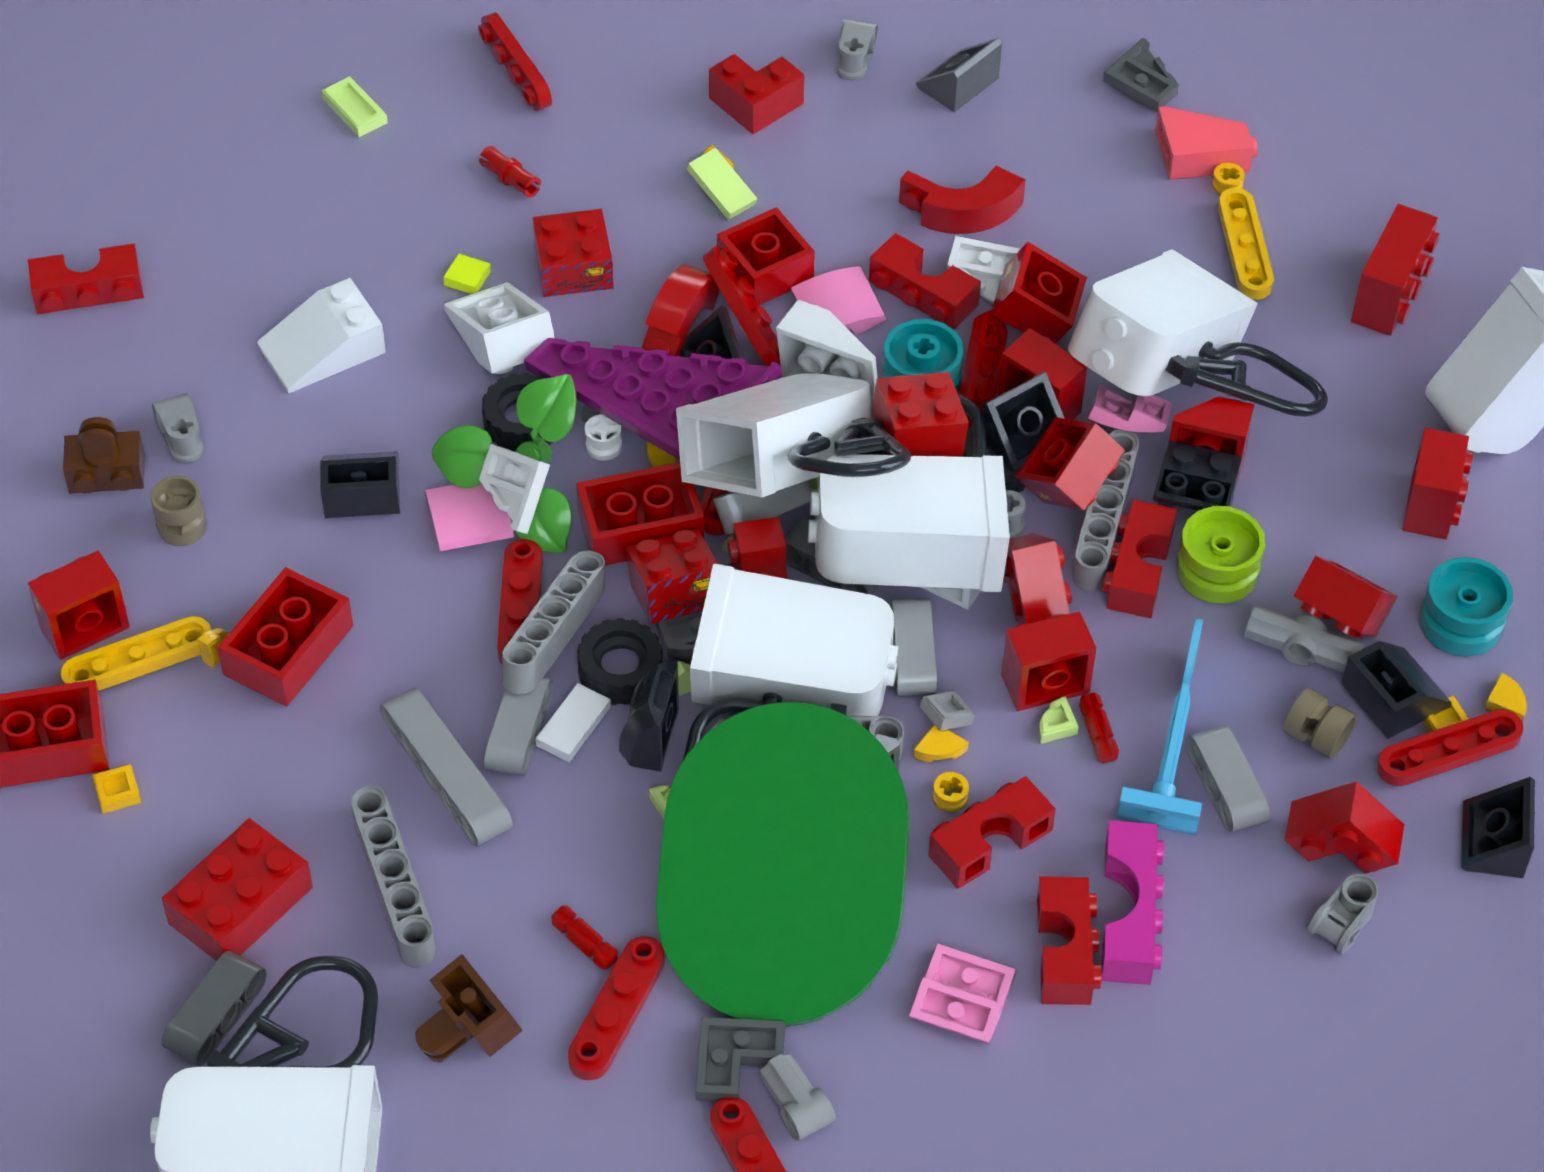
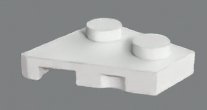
M955 236L947 270L953 265L980 280V296L994 304L1005 265L1020 248Z
M490 444L479 480L486 491L492 493L493 501L499 510L508 513L513 521L510 525L512 529L528 534L550 464Z

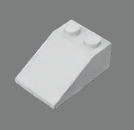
M351 278L317 291L257 341V347L288 394L386 353L382 323Z
M508 282L443 304L445 312L477 362L492 374H504L512 371L514 366L524 363V359L547 338H555L549 311Z
M797 300L776 327L782 378L795 374L820 373L867 381L870 383L872 411L877 378L876 357L829 310Z

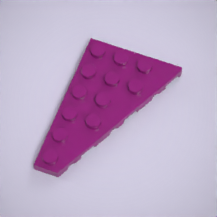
M547 338L524 359L526 370L534 375L542 376L543 379L570 374L574 382L576 399L679 460L676 408L688 404H697L777 380L782 376L781 366L776 362H771L770 366L747 364L746 359L741 358L725 359L721 356L692 353L690 358L669 356L667 350L658 349L647 351L639 347L614 345L612 349L594 348L590 346V342H568L565 339Z

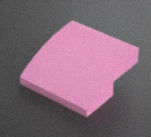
M861 266L827 272L791 287L796 300L818 305L829 310L848 330L851 329L855 336L887 320Z
M1100 384L1094 396L1088 419L1125 431L1164 432L1168 425L1172 403L1156 395H1135L1132 400Z
M454 484L425 490L427 505L433 521L434 534L440 551L514 537L513 529L510 526V516L507 512L499 510L493 501L492 493L486 491L482 484L472 488H463Z
M937 943L926 976L922 978L909 1017L989 1044L1016 975V969Z

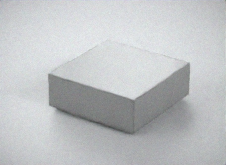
M956 691L923 696L920 704L922 711L939 731L970 726L975 717V713Z

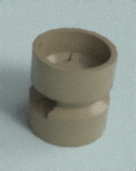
M170 476L159 481L151 491V503L161 539L173 546H187L195 543L204 535L207 524L197 483L185 476Z
M1306 688L1291 707L1283 725V732L1300 742L1310 740L1312 749L1333 759L1349 739L1355 727L1357 715L1339 704L1330 707L1328 698L1311 688Z

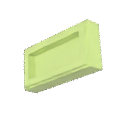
M350 76L321 90L322 99L358 137L388 123L387 114Z
M716 148L688 163L687 171L728 220L756 204L757 197Z

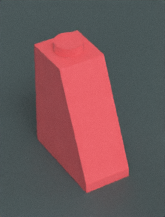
M1166 106L1158 107L1155 133L1169 180L1214 175V169L1221 163L1226 162L1235 163L1244 172H1250L1252 157L1257 156V141L1255 137L1250 136L1246 123Z

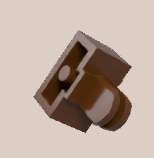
M92 417L82 421L79 435L64 436L63 472L69 494L115 490L126 491L144 488L145 453L140 431L116 432L111 420L103 417Z
M461 954L429 980L443 997L438 1001L442 1009L416 1030L415 1036L418 1046L426 1056L433 1061L443 1062L473 1037L491 1057L523 1030L464 955Z

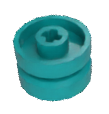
M912 319L901 323L889 332L885 340L882 378L949 372L958 393L961 386V368L964 355L962 340L955 330L935 320Z
M1470 557L1449 559L1437 566L1429 578L1426 596L1423 599L1420 610V626L1426 638L1441 650L1461 656L1483 654L1496 646L1503 634L1506 618L1513 603V588L1507 576L1489 562Z

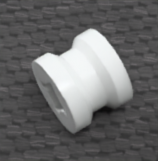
M602 414L591 417L585 424V446L587 453L592 458L600 461H607L617 457L622 450L621 425Z

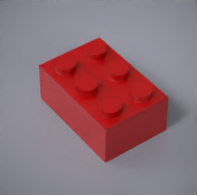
M1399 203L1397 204L1361 273L1351 318L1352 323L1389 336L1392 335L1397 323L1402 325L1405 323L1411 306L1407 303L1409 300L1415 301L1422 286V281L1419 279L1421 276L1428 277L1434 262V257L1429 256V253L1434 252L1439 241L1440 233L1435 232L1438 217Z
M680 462L576 483L578 513L589 550L601 554L604 558L605 566L627 562L625 547L636 545L647 539L655 540L674 535L681 530L698 528L705 540L704 515L694 484L682 482Z
M285 567L217 647L223 675L287 707L353 627L349 598Z
M96 679L0 694V788L109 770L104 712Z
M248 818L162 897V902L168 924L217 961L228 950L241 956L305 896L313 886L308 861L252 819Z

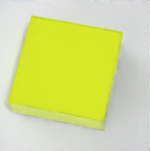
M458 253L443 277L444 286L469 294L477 293L491 273V263Z

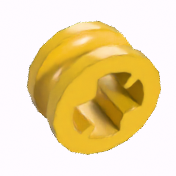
M1221 163L1214 169L1212 181L1214 191L1221 195L1223 191L1229 188L1242 189L1245 172L1235 163Z
M945 772L935 779L932 797L937 808L945 812H957L963 809L967 804L969 784L966 778L956 772ZM951 788L957 789V792H953L951 796L944 794V791L948 792Z

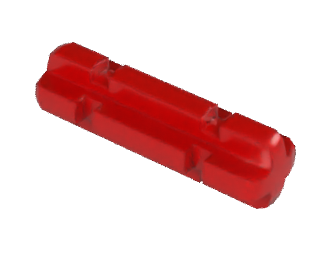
M1096 692L1083 694L1080 697L1079 707L1082 715L1086 717L1084 722L1092 745L1096 747L1094 751L1097 759L1103 764L1114 762L1118 759L1119 749L1116 740L1112 739L1114 735L1104 709H1101L1103 703L1100 695Z
M562 905L558 910L554 911L551 916L552 925L561 933L567 932L566 938L587 957L593 956L592 961L599 968L607 970L618 960L617 950L609 942H602L603 937L582 918L576 919L577 914L569 906Z

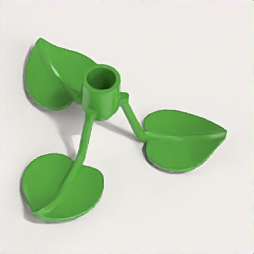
M570 374L536 380L529 383L520 392L516 403L517 415L524 426L533 428L530 435L534 441L521 444L514 452L547 464L551 463L552 449L545 440L557 442L563 439L572 429L575 420L576 391ZM465 425L456 427L444 433L436 441L431 451L432 459L443 475L453 484L463 488L479 486L482 484L479 477L490 444H492L491 436L487 431L477 426ZM543 488L528 534L515 531L521 539L536 542L543 552H565L572 525V510L569 501L561 492L552 488Z

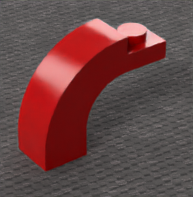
M995 166L978 184L967 188L953 189L940 186L907 171L900 178L899 203L921 213V226L928 229L951 234L977 233L1002 224L1022 206L1026 179L999 166Z
M683 264L671 273L660 289L648 314L645 325L649 327L641 348L647 351L655 349L667 350L669 356H680L687 333L696 316L705 308L713 310L720 289L709 271L689 264Z

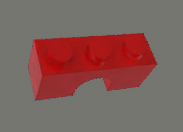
M894 233L870 256L869 281L877 288L885 290L901 299L905 304L913 306L929 315L933 320L942 322L955 330L979 306L981 281L953 265L941 275L927 276L922 274L924 249L901 235Z
M135 243L100 248V261L98 265L86 272H75L68 269L63 254L28 259L30 286L37 314L144 298Z
M1133 499L1130 513H1122L1118 535H1122L1123 539L1122 542H1114L1110 563L1116 564L1114 571H1106L1102 592L1109 594L1107 609L1152 618L1163 566L1150 564L1142 559H1167L1174 532L1176 508Z
M1024 776L1014 783L1008 782L997 790L995 795L982 803L980 801L973 803L961 816L951 822L944 821L940 823L930 834L928 856L952 884L959 889L990 870L992 847L986 842V837L1004 835L1012 839L1022 850L1053 831L1056 808L1028 777Z
M1039 876L1037 891L1038 933H1055L1061 935L1069 942L1061 947L1042 948L1040 962L1041 1004L1091 1005L1093 990L1101 988V965L1093 964V953L1099 952V929L1091 928V918H1096L1097 894L1089 893V877Z

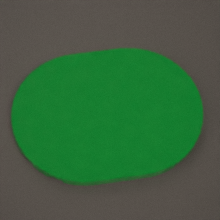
M800 702L766 704L738 713L709 731L688 753L675 775L668 794L664 815L656 895L657 926L666 956L683 983L708 1006L732 1019L785 1021V1027L818 1021L860 997L871 986L873 980L892 955L901 929L910 814L905 787L895 763L879 740L866 728L846 715L823 706Z

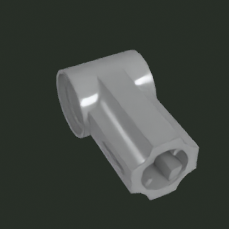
M779 1054L773 1057L760 1070V1079L780 1107V1114L785 1127L796 1141H800L836 1121L833 1106L822 1089L813 1088L791 1054Z

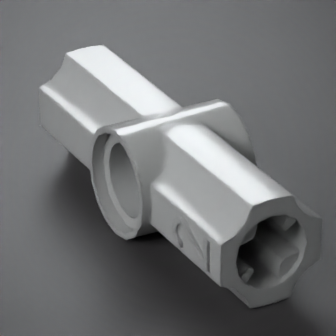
M1257 605L1253 608L1244 634L1245 638L1282 650L1284 657L1295 665L1310 666L1315 662L1343 673L1348 656L1364 649L1366 646L1364 643L1327 631L1326 625L1314 616L1300 615L1293 619Z

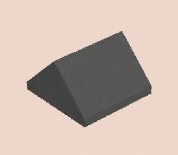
M996 38L959 50L918 81L916 85L921 91L953 112H956L999 79L1002 48L1000 39Z

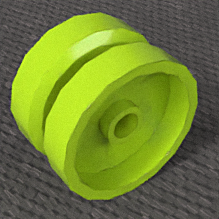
M1211 506L1197 511L1187 519L1182 530L1180 550L1176 563L1177 577L1184 589L1198 599L1210 603L1225 604L1244 599L1251 593L1259 579L1261 561L1266 546L1265 534L1258 521L1245 511L1230 506Z

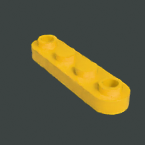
M1229 188L1220 195L1218 213L1237 289L1253 300L1264 299L1272 292L1274 275L1255 201L1247 190Z
M190 616L75 656L66 661L62 666L63 684L96 679L98 690L101 691L199 656L201 653L197 638L211 630V626L201 617Z

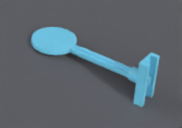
M1196 618L1182 687L1174 701L1158 781L1153 783L1151 792L1123 787L1117 819L1137 823L1158 824V828L1196 835L1202 803L1176 798V787L1173 783L1190 707V685L1204 619Z

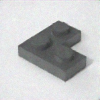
M701 1017L696 1100L718 1101L724 1097L739 1098L741 1065L765 1066L773 1057L784 1054L785 1021Z

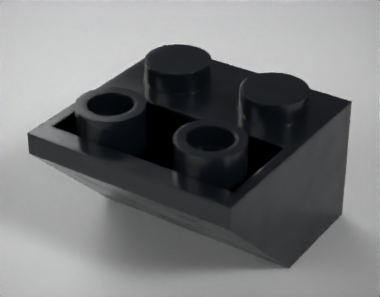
M1169 440L1154 491L1153 501L1197 511L1211 506L1231 507L1242 456Z
M398 451L323 456L320 461V490L325 518L400 514Z
M1378 641L1348 656L1341 684L1387 739L1426 720L1428 716L1436 715L1451 707L1452 702L1403 647Z

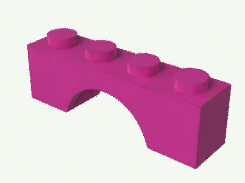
M1109 820L1105 841L1104 876L1122 885L1131 895L1135 907L1124 918L1105 925L1102 942L1101 981L1150 985L1153 969H1161L1162 945L1155 944V934L1162 933L1163 909H1156V899H1162L1164 875L1156 873L1157 864L1163 865L1164 841L1157 840L1158 824Z

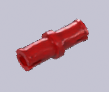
M488 146L481 152L480 156L488 161L479 158V164L496 174L501 183L508 186L512 185L527 198L534 197L539 192L540 188L532 183L534 182L540 186L541 180L523 169L522 164L515 158L509 159L493 146Z

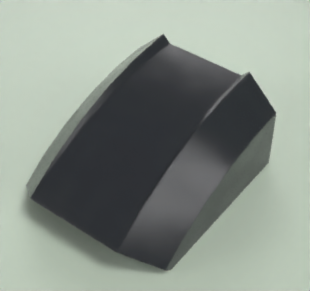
M675 660L659 663L649 670L639 681L633 692L628 721L623 727L619 740V752L632 767L659 772L662 770L679 710L678 663Z

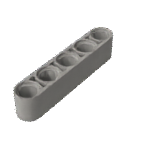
M1118 429L1109 433V436L1123 447L1125 451L1119 458L1116 469L1107 476L1099 488L1094 502L1087 507L1075 551L1072 573L1074 584L1079 589L1085 591H1095L1103 587L1106 571L1110 567L1113 545L1117 541L1121 515L1126 507L1137 463L1139 439L1132 431Z
M590 550L575 553L505 646L502 652L503 687L513 694L532 692L602 597L604 592L605 561L601 554Z
M415 687L380 705V711L387 727L473 845L478 847L513 828L511 816L501 799L418 688Z
M362 786L351 797V807L357 835L401 960L409 967H424L430 964L436 955L434 931L429 913L387 795L378 786ZM390 874H399L394 877H388ZM405 906H409V907H410V908L405 909V910H400V909H399V908L405 907ZM416 939L423 940L419 943H410Z

